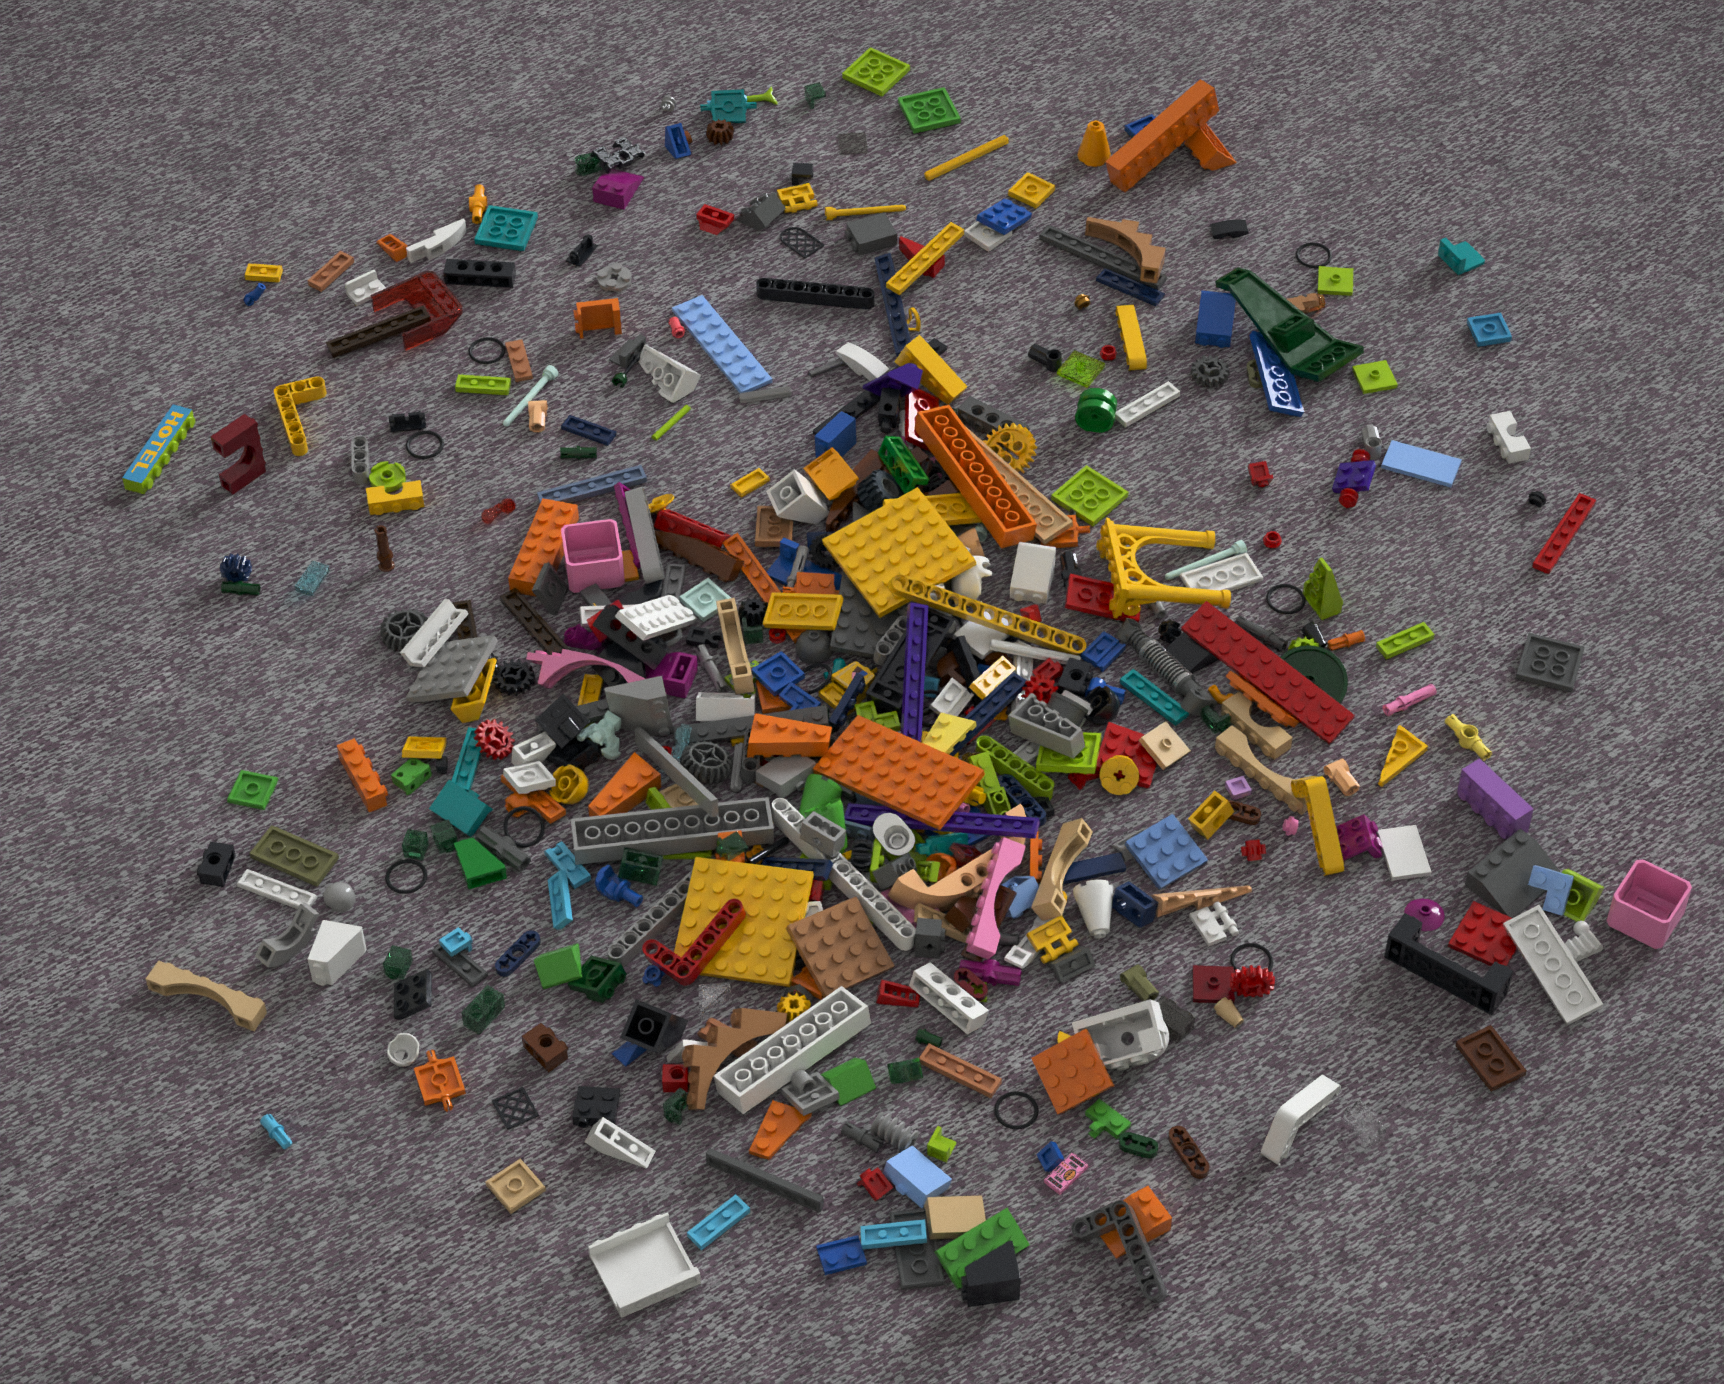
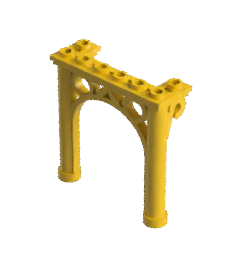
M1106 518L1105 524L1101 526V538L1097 540L1096 549L1099 551L1100 558L1106 556V560L1109 561L1108 570L1112 574L1111 583L1114 584V598L1110 600L1109 608L1112 610L1114 618L1121 616L1122 612L1128 616L1136 615L1141 610V604L1155 603L1156 601L1202 605L1207 601L1213 606H1219V608H1229L1231 603L1230 590H1209L1163 585L1145 575L1135 559L1137 550L1148 544H1168L1213 549L1215 545L1214 531L1198 532L1119 525L1110 521V518ZM1128 577H1135L1139 581H1132Z

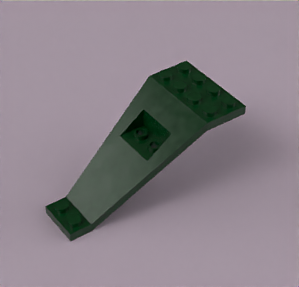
M1237 267L1215 281L1216 288L1230 291L1293 375L1311 379L1314 382H1320L1364 353L1363 346L1334 338L1314 322V319L1309 318L1250 270Z

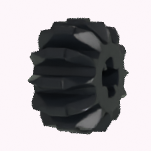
M747 597V600L742 601L738 609L741 622H744L746 627L750 624L753 628L755 624L761 627L768 602H764L763 598L757 600L756 597L754 599Z
M862 838L853 841L851 864L860 873L870 871L873 851L872 841Z

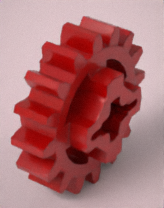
M1031 676L1030 680L1025 681L1027 687H1022L1025 694H1022L1021 697L1026 699L1033 693L1037 700L1048 704L1052 692H1056L1058 686H1053L1055 681L1050 680V676Z
M487 719L477 726L478 728L474 731L477 734L474 740L478 741L476 747L482 748L480 753L486 752L487 758L492 756L493 760L497 758L502 760L511 753L514 746L512 744L515 742V739L511 738L513 732L507 731L509 727H503V722L497 723L496 719H493L491 722Z
M1252 965L1249 968L1242 966V970L1235 969V973H1231L1230 988H1232V992H1237V996L1243 994L1244 997L1259 996L1262 998L1263 994L1269 995L1270 991L1274 990L1275 976H1273V972H1268V968L1261 969V966L1253 968Z

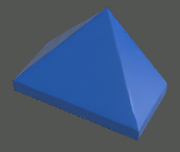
M681 123L665 127V147L675 159L691 155Z
M627 1041L615 1050L612 1055L626 1067L648 1049Z

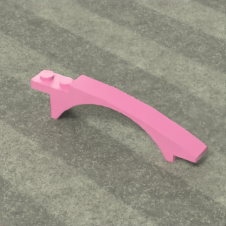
M562 649L561 654L552 652V655L536 650L535 653L528 652L526 660L534 664L542 665L538 684L550 689L568 673L589 665H604L615 668L628 683L645 679L619 664L591 654Z

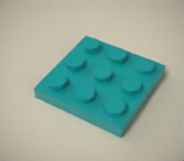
M488 205L474 238L475 244L524 251L538 219V212Z

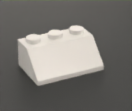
M698 692L696 697V721L703 723L755 715L756 693L752 694L751 698H743V695H735V693Z

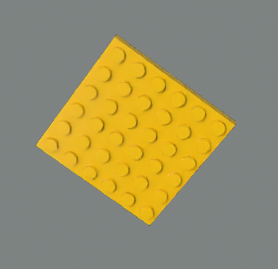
M918 487L822 539L823 545L879 618L911 601L894 595L888 590V583L895 575L903 574L935 586L977 565L975 558ZM894 581L897 588H902V584L899 581ZM912 587L913 592L919 595V589L917 587Z
M695 857L674 953L682 957L725 903L730 899H738L743 904L746 917L700 975L790 987L798 950L786 927L805 918L814 877L813 871ZM739 908L733 909L731 913H737ZM727 924L720 925L719 929L725 928ZM708 940L706 944H712L714 940ZM701 955L695 956L693 960H699Z

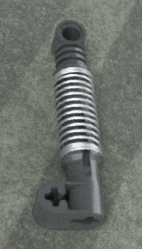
M1126 618L1116 635L1125 643L1130 644L1137 651L1139 658L1144 663H1147L1177 694L1184 696L1180 706L1193 715H1207L1212 712L1217 706V701L1195 681L1193 674L1180 664L1157 640L1148 637L1142 631V626L1131 618Z

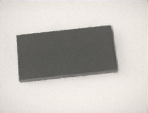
M925 1208L889 1212L891 1223L924 1219L926 1221L927 1243L894 1246L901 1290L945 1285L942 1264L935 1254V1251L939 1249L938 1240L929 1239Z

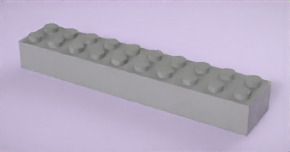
M769 797L719 802V814L713 818L699 805L571 819L575 864L719 849L718 833L742 830L743 846L774 843V827Z

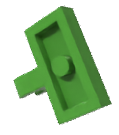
M1098 1099L1085 1111V1115L1093 1121L1089 1126L1091 1131L1088 1134L1094 1139L1103 1130L1118 1139L1121 1134L1131 1127L1129 1120L1101 1099Z

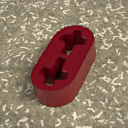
M963 967L955 971V983L974 999L982 1001L987 997V985L973 972ZM961 974L962 976H964L966 974L969 983H967L965 980H962L960 982L959 975ZM974 985L977 989L982 987V994H975V989L972 986Z

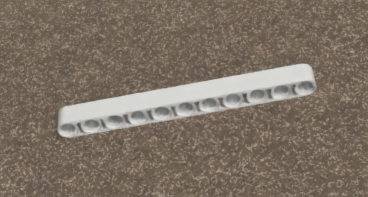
M777 798L773 800L771 806L773 823L809 859H830L833 866L828 878L849 899L856 896L867 917L899 949L904 951L912 949L916 935L915 927L840 852L832 858L800 839L801 826L805 818L786 799Z

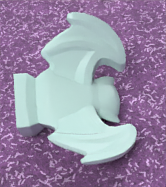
M607 711L604 718L598 724L593 723L582 729L576 735V738L579 741H584L585 738L589 737L596 744L601 746L604 744L606 748L601 749L602 755L607 759L615 760L621 755V752H619L620 741L615 736V732L621 728V718Z

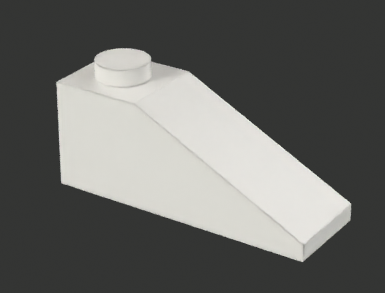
M604 1117L593 1125L585 1140V1143L603 1154L644 1168L648 1167L656 1152Z

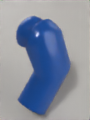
M258 283L253 291L244 296L243 300L247 306H252L254 301L261 297L266 289L265 285Z

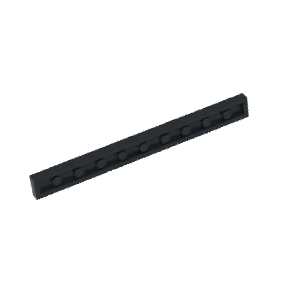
M935 338L928 342L939 356L947 350V346ZM865 390L813 429V434L816 435L841 411L856 419L880 402L881 396Z

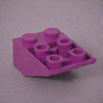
M682 652L667 653L655 670L644 663L646 679L662 676L667 695L686 699L698 672L697 656Z

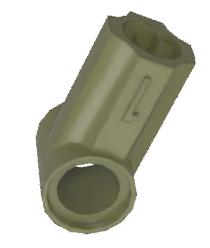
M1139 964L1120 974L1121 982L1129 987L1127 988L1128 990L1132 989L1142 1002L1150 999L1154 1001L1159 996V991L1147 979L1146 972Z

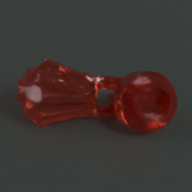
M505 498L501 503L496 504L492 508L485 509L481 513L482 521L485 524H491L502 511L504 513H511L515 510V502L510 498Z

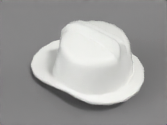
M884 813L874 821L873 833L890 854L904 855L913 848L915 836L899 816L892 813Z

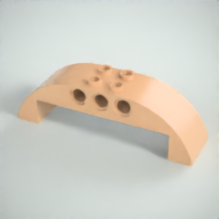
M1021 804L1004 814L1026 817ZM999 836L1001 839L1005 837L1022 845H1024L1026 839L1021 837ZM992 849L930 887H927L916 871L912 869L897 878L888 896L893 901L909 909L915 910V906L921 903L933 909L938 908L940 912L951 910L962 896L979 898V894L983 892V889H981L982 883L988 876V871H986L987 865L994 855L991 853Z

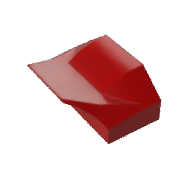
M706 204L696 214L700 230L714 235H718L722 230L726 229L735 219L734 214Z

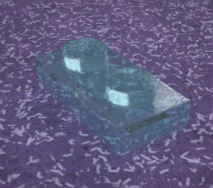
M312 560L295 585V590L313 596L330 571L329 565Z
M682 723L681 727L677 728L675 735L677 744L676 747L672 748L671 756L679 763H681L680 757L685 746H688L692 730L690 725Z

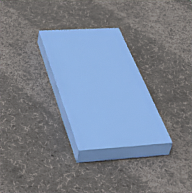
M1392 440L1381 468L1451 488L1462 459Z

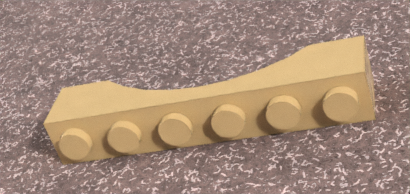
M735 598L716 601L735 695L754 692L752 672L744 646Z
M1232 725L1216 737L1215 749L1220 756L1227 757L1233 766L1240 767L1249 778H1254L1258 781L1263 789L1271 791L1277 800H1282L1288 804V807L1293 812L1297 811L1303 815L1307 811L1305 798H1295L1292 793L1291 781L1295 779L1274 773L1261 764L1251 752L1246 735Z
M1083 818L1063 823L1031 907L1042 921L1059 917L1063 914L1067 903L1062 892L1064 877L1075 858L1088 846L1093 832Z
M158 961L146 977L148 989L164 996L196 994L217 1001L233 1016L236 1025L251 1031L256 1030L267 1014L265 1003L261 999L252 998L241 991L229 989L224 984L214 983L206 977H199L189 970L179 969L171 963Z

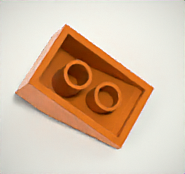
M1149 1186L1136 1191L1123 1200L1134 1209L1147 1242L1171 1230L1172 1217ZM1126 1207L1119 1210V1217L1125 1215ZM1104 1216V1217H1102V1218L1100 1219V1221H1099V1225H1100V1226H1102V1225H1104V1224L1106 1223V1221H1107V1217H1106V1216ZM1130 1227L1127 1230V1236H1131L1134 1233V1227ZM1117 1229L1100 1236L1116 1259L1126 1254Z

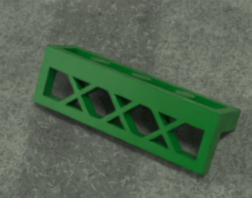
M885 436L878 455L904 494L912 491L916 484L927 485L929 482L928 476L902 438Z

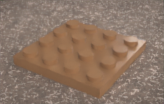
M856 896L789 924L786 927L823 998L841 986L848 989L895 967Z

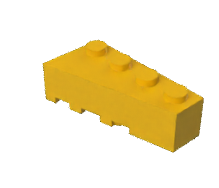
M920 335L908 343L894 361L900 367L907 363L917 365V368L922 369L920 383L948 405L963 394L968 387Z

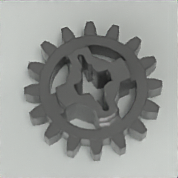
M1203 355L1202 359L1196 358V362L1192 363V379H1196L1197 384L1201 382L1203 387L1206 384L1209 388L1212 385L1218 387L1219 383L1224 384V381L1228 380L1230 368H1228V363H1224L1225 359L1219 360L1218 356L1212 358V355L1206 358Z

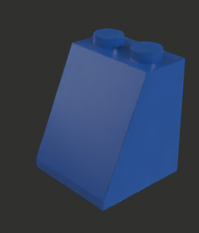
M1201 291L1195 344L1203 346L1213 345L1221 348L1230 347L1236 299L1231 293Z

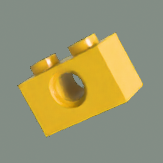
M1214 790L1188 820L1193 829L1208 840L1234 813V810L1229 801Z

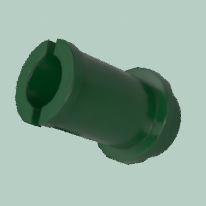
M924 1028L923 1030H918L915 1040L918 1041V1044H931L939 1048L943 1037L929 1033Z

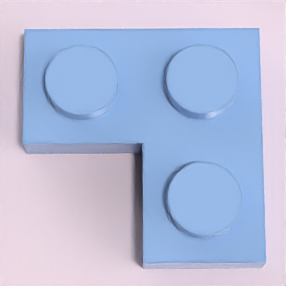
M1534 865L1528 885L1547 890L1542 910L1562 916L1565 912L1574 876Z

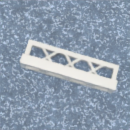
M444 599L402 649L400 654L410 666L425 667L466 618L468 612L463 609H456L449 599Z

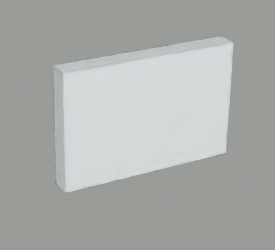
M984 612V617L990 620V614L988 612ZM1002 618L1003 625L1008 626L1007 619ZM968 621L953 634L952 639L955 640L958 636L965 635L966 641L970 645V651L983 660L993 651L990 650L989 646L992 639L1004 641L1010 635Z
M1416 825L1378 830L1377 836L1382 842V851L1392 881L1431 876V869Z

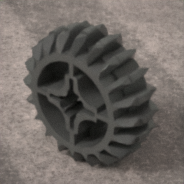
M402 608L401 611L395 610L394 614L389 613L380 626L382 642L386 644L388 649L392 648L393 652L398 649L401 652L427 621L428 617H425L423 612L419 613L418 609L412 611L411 608L408 610Z
M696 740L694 743H689L683 749L680 757V764L698 781H701L702 784L704 782L709 785L712 782L718 784L719 781L724 782L730 775L733 767L730 751H725V747H720L718 743L713 744L711 741L705 742L702 740V742Z

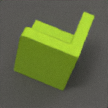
M937 1126L927 1144V1155L947 1163L956 1146V1141L943 1137L942 1127Z

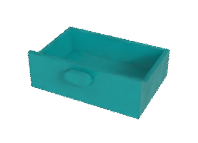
M451 780L447 781L429 808L470 837L475 834L488 813L493 811L491 807L478 799L479 794L473 790L467 792Z

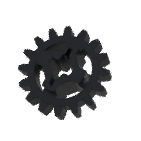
M510 659V663L503 661V666L497 665V670H494L493 676L496 689H500V693L506 691L507 696H510L511 693L517 696L518 692L525 694V689L530 690L531 685H534L535 679L532 666H528L527 661L521 663V659H518L517 662Z

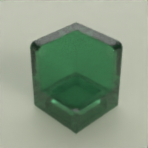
M820 82L804 86L805 99L810 108L814 109V100L826 97V93Z
M746 617L742 618L744 645L763 643V629L761 625L747 626Z
M919 1058L887 1064L891 1084L923 1078Z

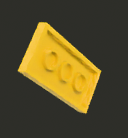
M772 592L763 625L765 628L835 630L844 598L842 595Z

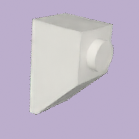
M543 732L513 746L511 763L514 766L536 761L542 763L556 747V743L546 732Z

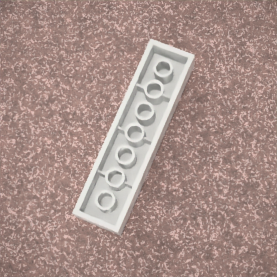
M839 987L715 1074L714 1081L717 1093L742 1114L746 1113L790 1082L792 1076L797 1071H805L870 1025L871 1019L868 1006L844 987Z

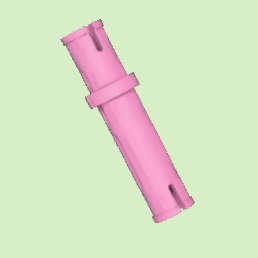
M1429 684L1406 696H1399L1395 701L1383 705V712L1386 716H1391L1401 710L1405 711L1409 706L1436 695V688L1433 684Z

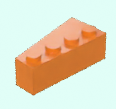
M755 713L748 742L747 758H754V755H763V757L783 755V757H791V755L798 754L801 757H823L824 754L828 753L832 727Z
M634 752L588 805L589 817L627 813L646 799L649 788L656 787L659 790L662 787L661 774Z

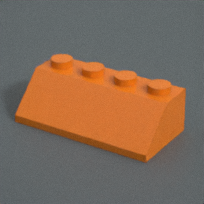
M1207 123L1184 141L1185 146L1192 150L1191 154L1200 160L1199 164L1205 170L1208 168L1214 171L1237 163Z

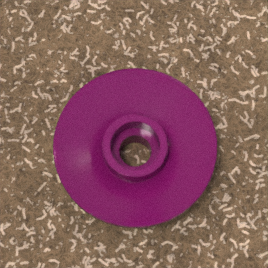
M1415 899L1408 903L1404 910V913L1423 922L1421 931H1432L1439 928L1445 918L1442 907L1430 899Z

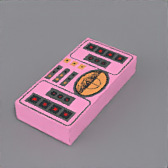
M1071 1153L1044 1179V1183L1061 1195L1088 1168V1164Z

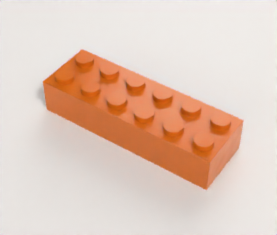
M542 498L508 577L510 590L516 588L521 594L536 597L532 589L543 564L549 562L557 572L564 555L561 528L564 525L576 524L578 522V505Z

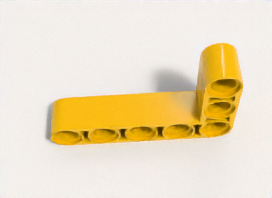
M322 377L299 380L279 385L274 389L276 405L291 451L295 456H303L308 451L306 437L295 405L318 400L326 396L325 381Z
M1309 776L1292 780L1291 790L1294 797L1305 798L1319 867L1325 873L1323 876L1344 872L1343 857L1325 778L1323 776Z

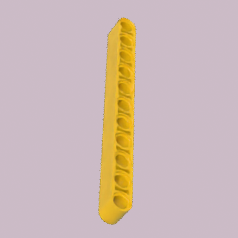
M897 574L888 583V590L894 595L928 605V607L1039 646L1074 655H1079L1086 649L1085 640L1079 636L912 577ZM894 581H899L902 584V588H897ZM912 587H917L920 591V594H915L912 590ZM930 593L936 594L938 600H932ZM948 599L955 602V607H951L948 604ZM966 606L972 607L973 613L967 612ZM984 612H988L990 614V620L984 617ZM1002 618L1007 619L1008 626L1003 625ZM1019 624L1026 627V632L1020 630ZM1037 630L1043 633L1044 638L1038 637ZM1055 637L1061 639V645L1055 642ZM1072 643H1076L1078 645V651L1073 649Z

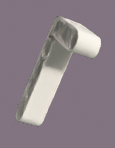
M1321 1075L1283 1104L1275 1115L1260 1154L1280 1165L1279 1162L1282 1158H1286L1298 1128L1333 1101L1331 1100L1335 1094L1338 1095L1341 1086L1326 1076Z

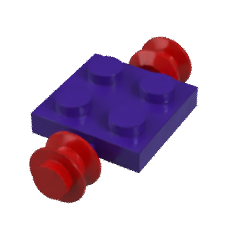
M1357 449L1353 452L1351 462L1339 464L1333 483V492L1340 493L1339 503L1346 508L1354 507L1357 504L1359 497L1357 492L1369 491L1376 464L1374 460H1370V454L1363 449Z

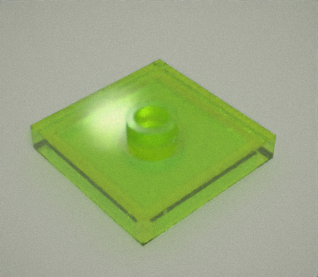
M1074 350L1058 369L1057 375L1088 388L1104 369L1105 363Z

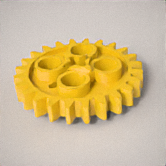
M1005 423L1003 429L999 425L997 432L992 429L993 435L987 434L988 441L983 440V442L1007 463L1010 461L1009 465L1013 469L1024 474L1023 468H1030L1028 462H1034L1031 456H1036L1034 450L1037 449V446L1034 444L1036 440L1033 438V434L1026 427L1023 428L1021 424L1016 426L1014 423L1010 427ZM997 444H1002L1008 451L1012 452L1019 459H1015L1009 452L1004 451L1003 448Z

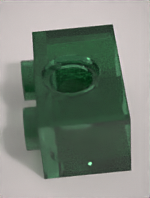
M624 847L618 878L657 886L663 856Z
M487 985L461 1012L463 1026L480 1035L505 1008L504 994Z

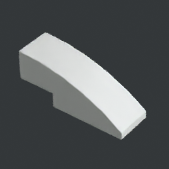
M848 342L836 351V354L859 376L864 375L869 381L889 371V368L879 359Z

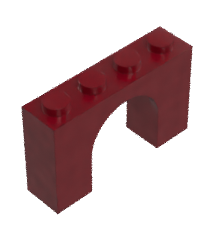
M243 414L211 436L213 450L224 458L244 447L239 460L219 474L221 486L232 495L266 472V462L263 458V448L260 443L261 437L257 428L258 423L254 418H250L246 414Z

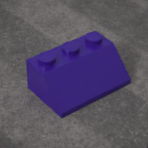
M907 363L864 384L862 388L878 396H881L882 387L900 389V397L902 398L918 390L923 370L917 368L915 364Z

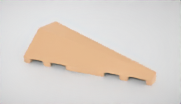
M1247 885L1153 894L1151 897L1158 902L1155 914L1157 917L1191 905H1194L1197 910L1209 907L1215 902L1219 901L1221 903L1252 892V888Z

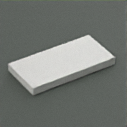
M1247 552L1180 574V578L1186 588L1233 591L1263 581V576Z

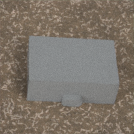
M800 754L791 755V757L779 755L756 770V782L775 792L779 798H784L795 790L804 788L808 775L814 774L813 767L817 763L808 757H801Z

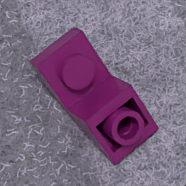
M580 624L568 628L564 633L565 637L563 640L568 647L594 650L605 642V639L599 642L592 631H587Z

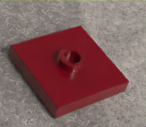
M1193 965V1002L1218 1003L1226 997L1234 1004L1235 994L1232 992V988H1230L1231 973H1234V967Z

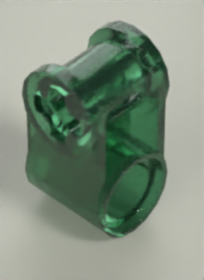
M591 153L576 156L575 163L577 167L575 173L579 176H586L603 170L599 165L600 160L596 156L591 157Z

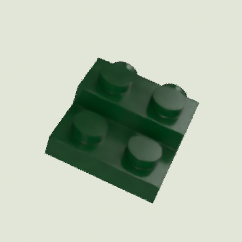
M591 955L581 967L582 978L570 981L567 984L571 990L585 993L589 1000L604 1003L607 998L610 999L613 996L614 989L619 984L625 982L627 974L621 963Z

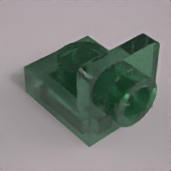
M1207 705L1202 708L1201 720L1216 734L1224 732L1230 727L1231 715L1227 713L1219 717L1218 713Z
M737 831L723 840L721 837L716 839V851L720 857L724 856L727 861L748 850L747 844Z
M679 1088L663 1103L664 1117L670 1123L682 1124L681 1112L687 1105L686 1091Z

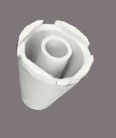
M1106 880L1086 881V885L1082 887L1078 884L1073 889V895L1089 934L1097 939L1106 937V934L1110 932L1113 884L1109 885Z

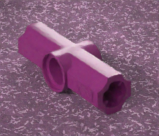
M987 959L983 962L960 960L959 968L969 969L983 982L992 984V986L997 985V983L1014 986L1020 985L1021 968L1000 965L998 961L993 959ZM960 974V975H959V978H966V979H967V975L965 974L964 976H962V975Z

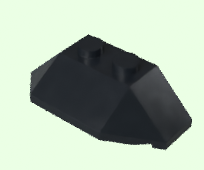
M614 640L602 643L594 656L619 664L646 679L644 662ZM591 665L610 687L628 683L615 668L604 665Z

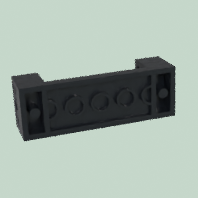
M928 607L925 671L941 646L948 649L953 641V634L956 633L955 619ZM906 630L866 692L867 702H874L876 712L884 714L896 711L900 723L902 719Z
M1404 913L1388 934L1384 958L1492 1016L1508 994L1513 971L1505 965L1494 962L1483 978L1480 977L1477 973L1465 969L1458 963L1452 962L1440 953L1434 952L1419 943L1423 922Z

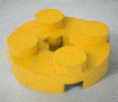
M1116 755L1102 764L1100 781L1103 788L1109 793L1115 795L1128 794L1136 787L1139 780V771L1132 759L1127 756ZM1121 770L1125 777L1117 780L1116 776L1113 775Z

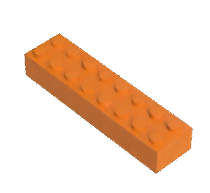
M1200 79L1105 162L1110 182L1123 192H1127L1209 119L1219 112L1215 88Z

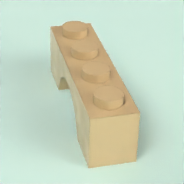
M1237 692L1222 702L1221 715L1223 719L1230 721L1235 728L1243 732L1252 744L1258 745L1264 755L1270 756L1275 760L1291 749L1293 737L1280 726L1264 727L1251 719L1252 702L1241 692Z

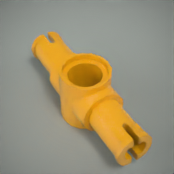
M481 184L475 186L473 196L469 197V210L472 212V222L474 224H480L482 222V214L486 212L487 196L484 195V186Z

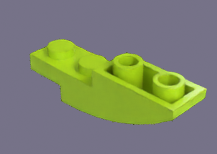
M988 751L970 756L968 758L969 763L983 769L985 773L977 786L984 788L983 793L986 794V800L983 806L987 814L1004 815L1011 810L1004 787H1000Z

